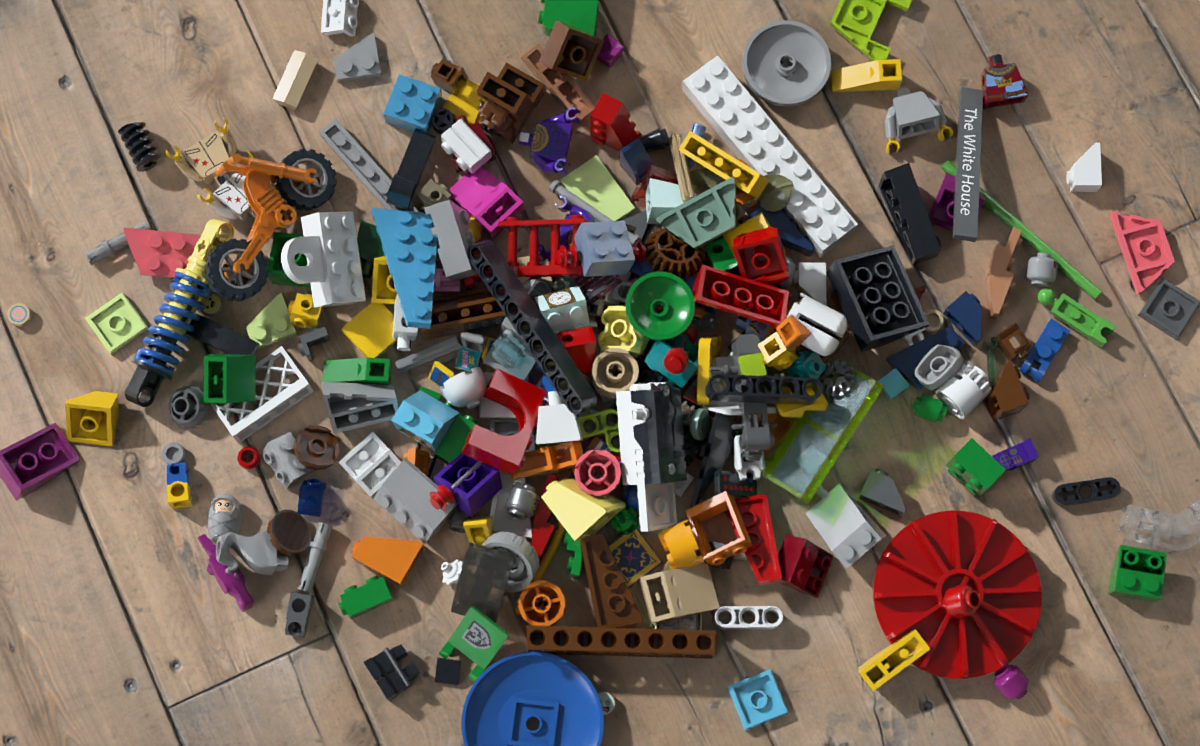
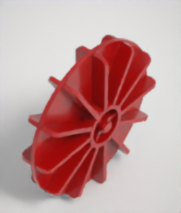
M941 511L913 521L904 527L887 545L880 557L874 575V609L885 638L890 644H893L916 629L930 647V650L911 664L920 670L939 677L950 679L976 678L1006 666L1029 643L1036 630L1041 613L1043 590L1038 570L1028 552L1029 549L1009 529L998 523L997 520L973 512ZM964 585L972 587L980 598V605L976 613L961 618L951 617L943 606L946 591L952 587Z

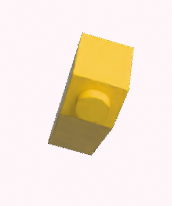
M915 629L858 667L859 673L870 688L875 691L930 650V647Z

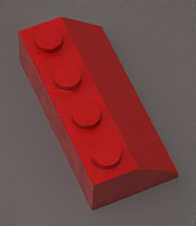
M702 264L693 284L692 294L695 302L778 327L786 319L789 291Z

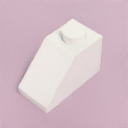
M1095 143L1067 171L1066 182L1070 184V192H1097L1102 186L1100 143Z
M798 263L793 283H797V291L827 306L826 263Z

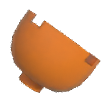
M545 580L534 581L527 585L518 601L520 614L531 626H552L560 620L565 610V599L562 591L553 583Z

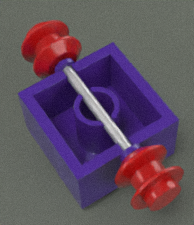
M461 453L434 477L435 484L438 485V492H430V503L438 510H446L447 502L453 504L456 501L458 503L456 507L472 517L503 488L500 471Z

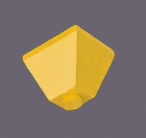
M385 256L374 258L371 303L395 304L398 293L395 290L393 277L390 274Z
M94 391L65 402L67 440L69 442L113 446L119 416L118 393Z

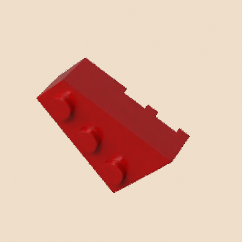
M602 93L590 115V138H592V141L597 145H606L620 152L621 149L636 138H640L642 134L640 131H635V122L631 121L630 123L629 118L631 115L624 103Z

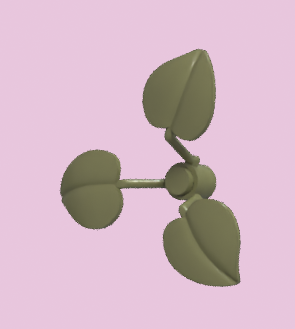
M708 168L690 172L693 190L697 196L726 181ZM778 174L764 175L770 180L758 199L754 198L744 204L736 201V226L740 225L737 220L744 215L745 208L759 200L762 208L767 211L776 212L784 208L790 199L793 182L787 177Z

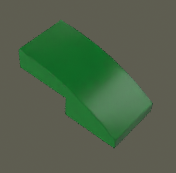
M566 532L563 545L567 546V553L575 554L574 557L570 556L567 570L571 571V577L580 579L582 568L580 539L574 541L570 534Z

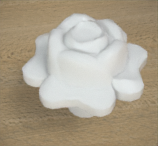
M458 559L450 564L444 562L441 566V570L444 571L443 583L451 585L462 580L465 572L463 570L464 562Z

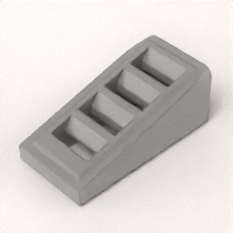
M471 331L461 333L463 347L484 352L488 340L486 335Z

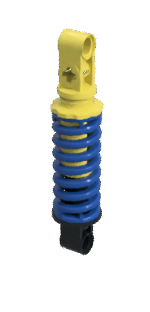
M217 219L208 221L199 241L195 245L192 256H189L187 260L189 262L185 269H176L173 279L176 282L170 284V289L174 293H167L164 296L168 304H162L159 307L163 315H156L154 317V322L158 326H151L148 329V332L154 338L146 337L143 339L144 345L149 349L140 348L135 358L131 361L137 368L125 389V397L129 402L141 407L150 406L163 379L172 380L175 368L170 365L167 367L166 364L167 362L173 365L179 363V359L171 355L172 351L179 354L184 353V348L176 343L178 340L184 343L189 342L190 338L185 333L186 331L193 332L195 330V327L190 322L191 320H200V315L195 312L197 309H205L206 305L201 300L202 298L209 299L213 293L209 287L211 284L205 277L207 274L205 264L208 261V255L214 248L225 241L233 239L235 230L231 223Z

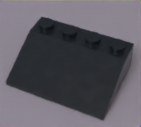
M894 245L835 260L827 270L826 274L861 352L884 346L930 325Z

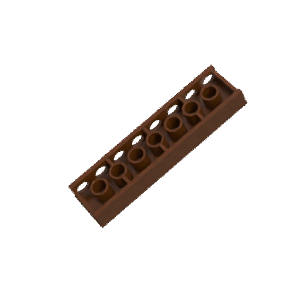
M526 625L528 652L558 655L713 659V655H715L716 631Z

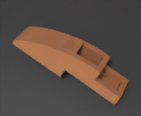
M1015 227L1010 231L1004 246L996 244L989 260L986 276V300L990 318L994 320L999 314L1003 315L1008 303L1004 301L1007 294L1012 293L1015 282L1012 281L1014 273L1009 271L1015 260L1012 258L1014 250H1019L1023 240L1019 238L1022 230Z

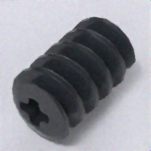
M145 122L129 123L118 130L139 172L152 169L161 157V153H153L157 150V145H150L154 141L152 137H147L150 131L147 129L142 130L146 126Z

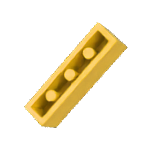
M691 131L679 148L680 152L725 180L734 177L738 188L757 199L770 180Z

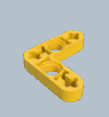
M709 335L699 340L698 405H711L712 400L706 396L705 387L711 379L709 367H713V358L721 355V336Z

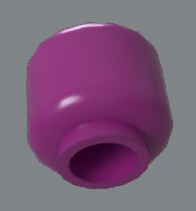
M1007 664L995 672L994 685L1006 699H1021L1027 694L1029 679L1017 665Z

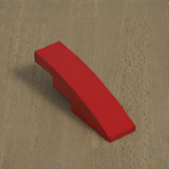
M550 473L540 495L531 539V546H533L538 555L539 563L555 531V526L548 523L553 512L541 497L547 492L546 487L555 480L558 481V477Z

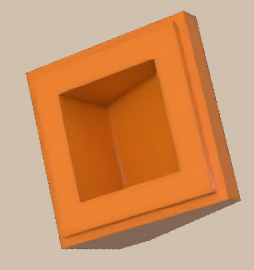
M789 315L776 328L787 348L799 346L811 335V332L793 315Z

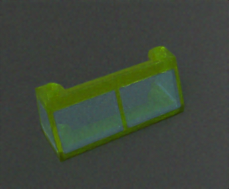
M854 368L855 379L850 390L840 396H830L823 391L822 393L828 402L826 410H805L803 416L796 419L772 458L764 460L765 469L761 476L805 505L809 504L884 388V385ZM836 370L835 376L829 379H832L834 382H836L837 378H840L841 376L837 373Z

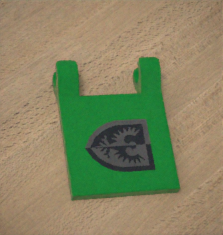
M472 606L447 643L440 650L439 655L446 659L453 653L455 648L460 650L477 664L468 676L470 680L475 682L486 670L510 634Z

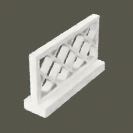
M282 346L256 363V372L267 370L265 381L256 380V385H264L261 396L256 395V400H260L257 409L254 411L247 410L248 402L243 403L242 409L231 408L232 403H227V407L210 403L238 444L314 392ZM283 355L286 359L284 368L273 367L274 360ZM271 371L283 372L280 383L269 382ZM287 373L296 374L299 377V380L295 383L285 384ZM268 386L279 387L278 394L273 398L266 397ZM230 412L241 413L240 420L231 426L228 422Z

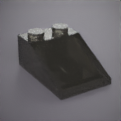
M470 542L454 594L451 612L465 616L469 609L474 606L493 622L497 623L503 608L515 556Z

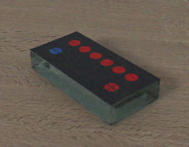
M715 471V495L725 491L731 496L736 497L757 495V480H753L752 473H746L747 479L740 481L738 472Z

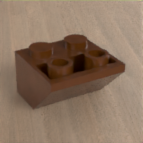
M1012 360L1008 361L999 371L991 393L986 399L994 421L1020 413L1029 403V393L1026 387H1022L1019 380L1021 379L1020 371L1017 366L1013 365Z

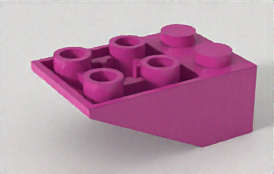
M482 166L474 173L470 171L466 173L449 189L452 201L466 210L469 217L474 218L491 239H494L504 229L498 226V221H506L507 217H517L524 210V202L507 185Z

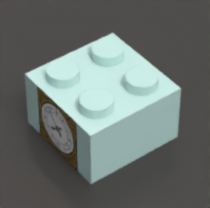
M579 286L534 297L536 306L555 334L561 331L590 326L586 299Z

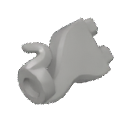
M263 530L250 537L228 532L221 535L217 540L216 559L220 564L228 566L225 570L227 574L235 572L239 567L237 559L229 552L230 548L235 550L246 565L256 573L272 575L274 571H285L288 568V557L277 555V549L272 545L270 533L268 534L267 530Z

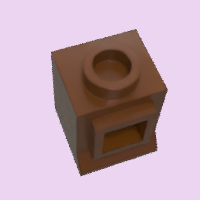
M444 59L439 64H434L431 69V78L435 85L455 95L459 93L455 85L458 78L460 77L464 81L468 79L463 67H458Z
M1016 322L994 338L995 343L1008 361L1014 358L1020 360L1029 354L1027 350L1031 344ZM1012 337H1015L1020 344L1016 349L1009 341Z

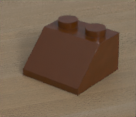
M556 20L539 62L554 71L587 82L604 40Z

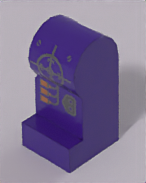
M1031 438L992 457L1007 472L1035 461L1039 455Z

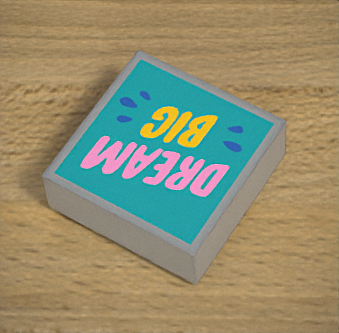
M460 346L454 369L473 373L471 369L479 367L482 352Z

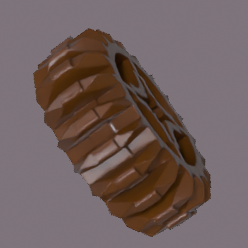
M663 226L661 229L656 228L653 233H650L645 243V259H647V265L652 266V272H667L687 280L689 276L694 277L696 272H699L705 260L704 246L695 250Z

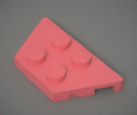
M1114 211L1109 216L1136 294L1139 295L1164 273L1175 260L1161 220L1144 219L1136 215L1126 216Z
M123 228L139 272L143 276L174 278L177 268L185 269L189 263L187 260L189 256H192L195 245L201 235Z

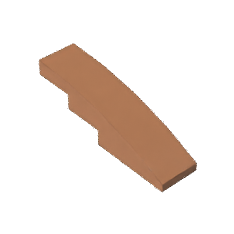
M536 44L521 56V60L536 78L545 84L551 95L566 110L574 107L581 111V113H577L574 116L578 117L581 121L593 111L595 106L569 75L554 71L539 62L544 50L539 44Z

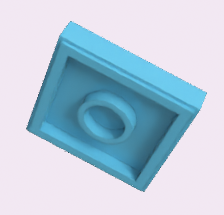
M771 669L727 686L745 731L789 713Z

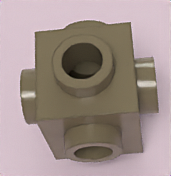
M431 179L416 195L417 201L422 205L421 209L424 212V207L447 200L452 201L451 191L445 185L441 184L439 186Z

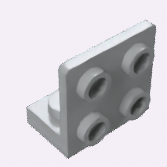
M506 317L501 324V333L486 355L483 363L494 370L498 368L525 381L536 360ZM520 342L522 343V345H524L523 347H525V350L520 349L522 345H520L519 348H515L517 347L515 345H519Z

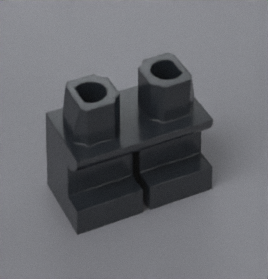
M402 644L392 649L387 647L378 655L363 662L388 701H391L412 685L411 682L421 674L414 663L404 669L399 665V661L409 656Z

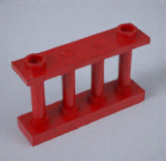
M571 215V219L520 221L518 217H507L506 221H498V226L509 229V266L518 278L533 276H584L580 261H578L575 268H572L570 265H567L566 268H561L560 264L556 261V251L560 248V227H573V245L576 247L574 236L581 223L592 221L584 219V215ZM551 227V261L549 265L541 266V262H539V228ZM518 228H530V258L527 266H519V263H517Z

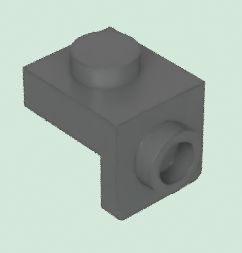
M317 326L309 329L308 333L299 336L301 343L298 344L302 357L307 356L309 362L314 360L310 348L330 341L326 328Z

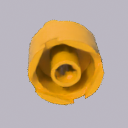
M688 519L662 529V532L658 533L665 552L670 551L666 556L672 569L689 568L705 563Z

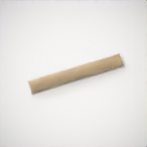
M672 132L670 133L671 137L668 139L682 202L685 203L694 198L695 194L686 155L679 151L683 143L681 134Z

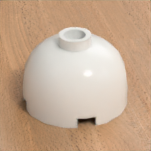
M480 367L472 368L473 373L466 374L465 371L445 381L443 383L444 386H440L444 397L450 404L459 408L467 406L468 409L481 404L479 400L486 391L487 380Z

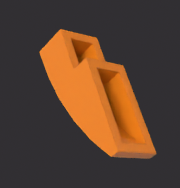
M570 441L525 452L523 456H526V461L521 470L517 468L512 475V480L575 467L576 462L583 455L581 441Z

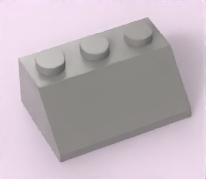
M407 458L385 480L373 498L375 502L424 544L441 531L458 504L456 501L453 504L447 502L446 510L434 508L430 503L429 494L431 491L437 493L438 485Z

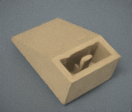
M708 563L640 577L652 626L720 608Z

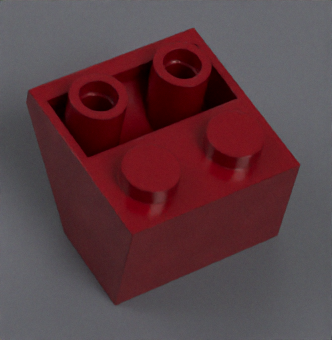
M786 535L778 554L782 582L778 583L818 599L834 555L807 539Z

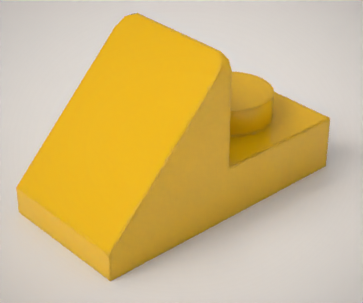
M493 516L475 517L464 521L463 526L473 554H477L485 540L493 534Z

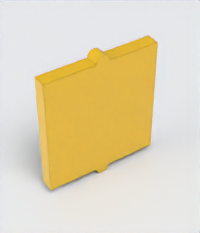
M461 79L456 86L459 93L457 95L451 93L442 108L449 110L456 118L467 116L469 125L474 124L480 110V96L476 92L480 83L476 84L469 79L467 81Z

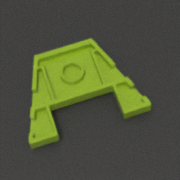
M840 0L830 26L871 61L886 60L891 48L872 41L870 38L885 4L907 12L912 0Z

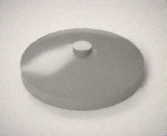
M791 20L771 22L758 29L748 40L742 58L743 75L752 92L763 101L782 107L802 105L815 98L826 85L831 70V56L824 39L806 24Z

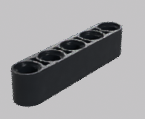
M716 374L711 377L705 387V394L709 399L727 402L810 405L816 402L823 392L821 382L814 378ZM712 384H719L723 391H715ZM735 385L744 386L746 392L741 393L737 391ZM759 386L767 387L769 393H762L759 390ZM786 386L790 388L792 394L788 395L784 393L782 387ZM809 387L813 389L815 395L811 396L807 394L805 388Z

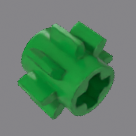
M625 507L618 514H615L613 521L610 522L618 534L624 532L625 535H629L638 528L639 523L637 521L639 516L633 507L629 509Z

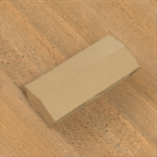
M294 50L273 96V100L278 105L295 111L318 59L307 53Z

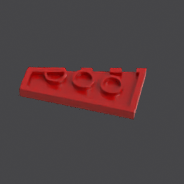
M767 494L735 499L753 545L747 548L744 554L758 584L765 585L782 582ZM728 509L725 511V514L737 539H739L740 536Z

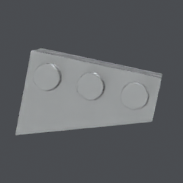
M451 200L424 207L425 213L431 215L435 226L431 228L433 235L437 234L440 249L437 250L446 277L452 281H457L478 274L467 257L468 246L475 243L474 236L468 227L470 223L468 212Z
M321 382L323 398L334 434L392 420L399 409L394 385Z

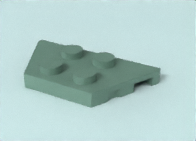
M731 177L655 219L660 225L696 250L736 228V181L734 177Z

